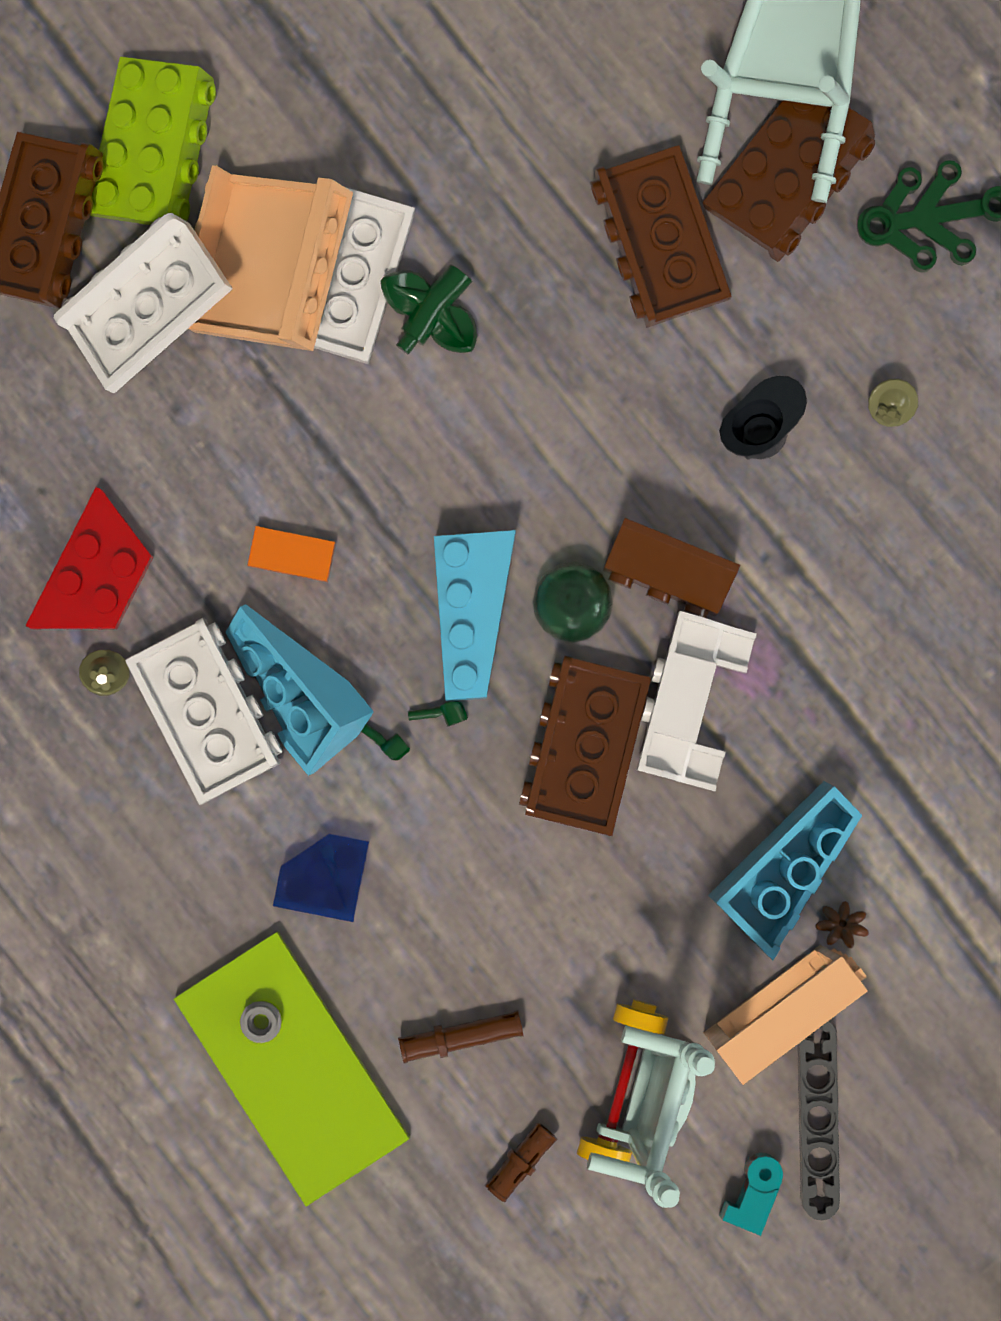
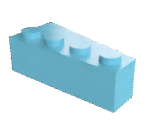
M516 530L434 536L446 701L487 699Z
M823 781L708 896L769 958L774 960L781 949V943L789 930H793L800 918V912L810 896L815 894L822 882L821 878L831 862L837 858L861 819L862 814L835 786Z

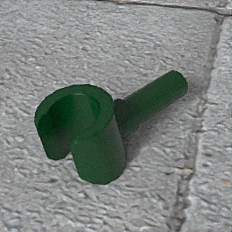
M459 701L448 702L434 708L408 711L409 721L437 718L443 715L447 727L468 719L465 708Z
M367 723L361 731L372 739L391 760H400L410 751V748L398 733H395L386 740L381 733Z

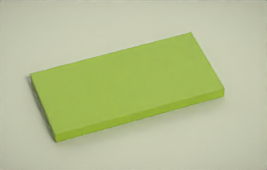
M278 931L174 998L175 1003L306 1207L410 1139L405 1128ZM257 1001H266L273 1004L279 1010L282 1018L279 1033L272 1040L265 1043H256L249 1040L243 1034L240 1026V1018L245 1008ZM258 1014L254 1018V1024L259 1029H265L269 1025V1020L267 1016Z

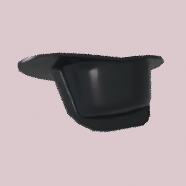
M774 376L764 379L723 418L719 432L721 442L725 448L737 456H744L747 460H761L777 454L784 447L788 433L798 424L805 413L807 405L805 389L799 381L789 376Z

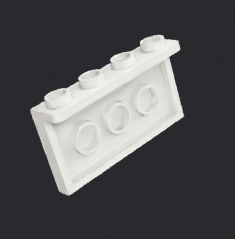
M347 188L353 192L314 348L369 364L387 306L380 280L385 275L398 270L414 218L415 208Z
M168 213L156 219L141 237L134 243L126 246L112 263L104 270L97 272L91 281L75 296L67 299L63 303L62 308L54 314V319L59 326L70 332L105 390L115 393L233 288L190 223L173 213Z
M204 618L195 621V624L125 660L199 805L281 764L277 755L283 752L274 733L269 731L265 734L258 720L264 714L254 695L246 697L240 685V682L244 681L245 678L236 660L233 658L228 661L224 655L221 646L225 645L226 641L216 622L209 625Z

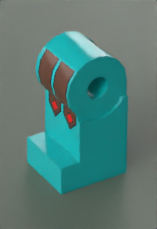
M762 1152L753 1154L746 1161L744 1166L746 1179L736 1204L725 1200L719 1213L723 1221L759 1236L762 1235L783 1179V1170L779 1162L771 1155Z

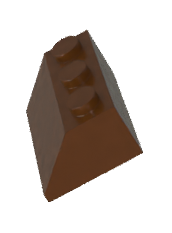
M624 518L603 571L610 573L608 580L617 585L631 589L633 583L648 589L646 596L656 601L669 604L670 599L685 604L683 611L686 613L707 618L708 614L712 616L719 614L738 573L740 564Z

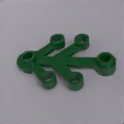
M947 160L942 162L937 168L935 180L914 210L896 214L906 196L916 192L922 183L921 173L916 168L907 167L897 176L896 186L882 206H871L861 213L857 221V232L861 240L870 246L879 247L889 244L908 257L913 269L921 273L929 271L935 265L937 260L936 252L929 246L920 247L900 232L901 230L917 229L949 251L950 258L955 264L967 265L976 255L975 244L969 239L959 238L940 224L984 216L993 222L1001 221V211L993 212L989 208L990 200H997L1001 203V186L988 189L982 198L978 200L935 207L946 190L954 186L962 174L961 167L957 162ZM951 168L955 172V178L952 180L945 179L942 176V169ZM912 175L916 181L915 186H905L902 182V176ZM870 222H881L884 227L883 232L874 233L870 229ZM957 247H967L970 251L969 258H960L956 252ZM926 253L930 257V264L926 266L919 264L917 254Z

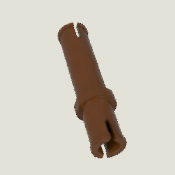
M516 1010L512 1013L442 1028V1025L433 1026V1031L407 1037H398L403 1063H408V1061L439 1054L440 1058L448 1057V1052L513 1037H522L524 1035L519 1012Z

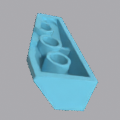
M248 605L240 606L227 628L226 634L247 675L256 677L265 695L264 698L260 699L265 710H273L282 728V731L277 734L283 746L309 776L360 734L374 711L348 680Z

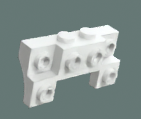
M678 612L665 659L657 658L652 676V681L658 683L655 698L647 697L641 721L648 722L637 771L716 791L719 772L726 752L695 743L716 666L747 673V666L757 633L731 627L686 612Z

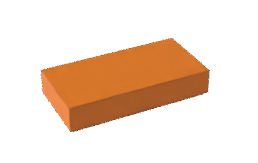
M255 526L247 566L328 583L336 543Z

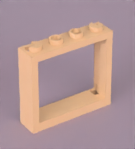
M819 945L703 1033L738 1080L744 1085L868 992L861 982L867 976L852 957L849 958L846 954L843 955L841 951H837L835 948L829 950Z

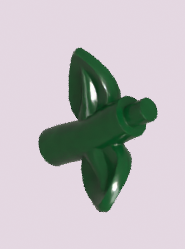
M450 264L431 286L422 275L412 270L395 271L385 275L380 280L381 289L387 303L398 314L409 316L401 327L405 334L396 344L400 350L409 355L417 343L424 346L431 335L439 346L448 351L457 353L473 351L477 339L475 321L469 311L459 305L452 304L472 283V280L465 273Z

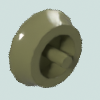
M899 378L887 379L879 383L872 390L868 399V409L872 418L879 424L887 427L900 426L908 422L915 415L918 408V395L915 388L909 382Z
M97 650L89 653L79 666V678L83 686L99 696H109L120 691L127 684L130 672L125 661L126 659L119 653L111 650Z

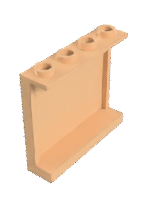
M212 165L209 179L205 186V195L200 215L195 225V232L233 289L188 329L195 333L313 351L353 192L333 179L318 178L317 184L230 174L222 168Z

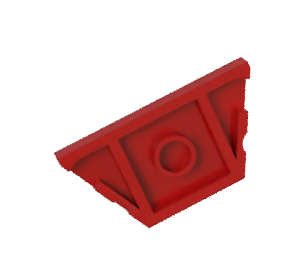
M95 487L25 625L26 627L33 630L118 629L154 557L139 540L124 517L121 516L102 489Z

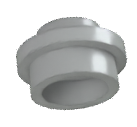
M257 1001L245 1008L240 1018L243 1034L249 1040L256 1043H265L272 1040L279 1033L282 1025L279 1010L273 1004L266 1001ZM263 1014L267 1016L269 1020L267 1028L259 1029L255 1026L254 1018L256 1015Z

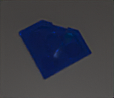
M330 833L280 867L273 907L354 922L370 841Z

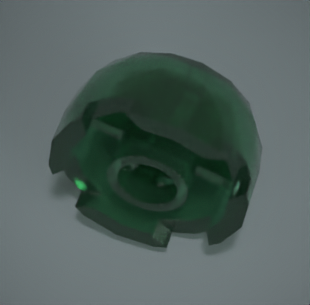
M568 562L557 564L543 574L535 586L532 605L535 619L546 633L558 641L577 643L587 641L602 631L611 617L613 597L611 587L602 573L588 564ZM568 594H570L569 600L566 601V597H568ZM581 599V604L577 606L578 600Z

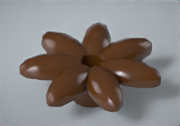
M847 901L841 903L838 913L829 906H823L822 912L828 920L819 921L815 925V928L818 930L830 931L826 940L827 945H833L839 939H842L848 948H853V935L863 937L869 935L868 930L864 926L859 925L866 918V912L857 911L850 915V906Z

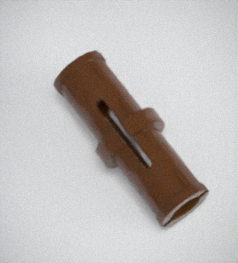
M537 1122L522 1143L515 1150L513 1148L510 1149L506 1154L508 1159L485 1184V1187L495 1197L505 1203L520 1182L527 1175L532 1176L536 1171L534 1166L554 1142L558 1140L557 1137L545 1126Z

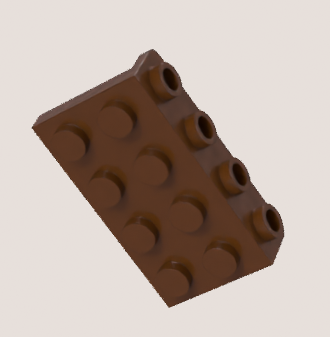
M783 100L703 201L704 208L768 250L770 257L777 262L785 254L789 256L795 251L801 241L802 232L809 223H816L825 211L826 203L811 200L815 180L812 179V174L817 173L824 144L821 134L826 133L832 107ZM848 108L842 134L846 140L844 144H840L833 177L836 178V183L831 184L828 199L834 191L838 193L845 187L850 178L852 168L859 160L864 161L875 146L872 122L851 108Z
M22 132L16 133L0 191V295L53 308H61L63 299L70 292V273L73 262L81 252V233L84 222L88 220L92 212L93 201L91 197L95 182L101 178L103 172V153L92 144L81 143V145H76Z
M679 145L606 170L604 166L595 170V180L590 182L592 193L597 205L604 203L608 219L603 220L605 231L610 243L617 241L622 256L616 258L617 265L623 281L629 279L631 281L635 294L629 296L636 319L643 318L646 328L731 299L732 296Z
M564 655L562 664L554 662L548 685L556 687L553 702L544 701L539 725L546 727L543 743L534 742L529 765L535 766L536 771L533 783L524 782L519 805L526 806L525 815L608 836L613 835L651 677L574 659Z

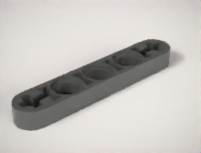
M829 1021L820 1027L822 1031L828 1033L827 1038L820 1040V1052L822 1054L829 1052L828 1060L820 1057H812L805 1060L806 1052L814 1054V1043L811 1039L805 1038L797 1044L800 1199L802 1207L813 1219L821 1221L834 1216L840 1204L837 1036L835 1028ZM814 1065H823L829 1073L827 1083L819 1088L810 1086L806 1079L809 1068ZM817 1106L825 1107L830 1115L828 1124L821 1129L812 1128L807 1121L809 1111ZM819 1147L827 1149L831 1157L829 1165L822 1170L811 1168L808 1164L810 1152ZM809 1176L818 1179L831 1176L830 1183L823 1181V1192L826 1197L831 1198L830 1202L824 1203L823 1210L817 1211L816 1206L813 1203H809V1199L817 1195V1184L815 1181L808 1183Z

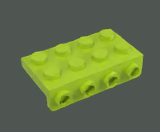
M128 57L119 58L99 151L103 153V172L101 178L95 182L91 197L93 201L92 217L151 225L156 219L168 213H173L185 221L188 220L192 184L196 182L199 173L197 161L200 147L207 137L206 120L208 111L216 96L213 77L201 67Z

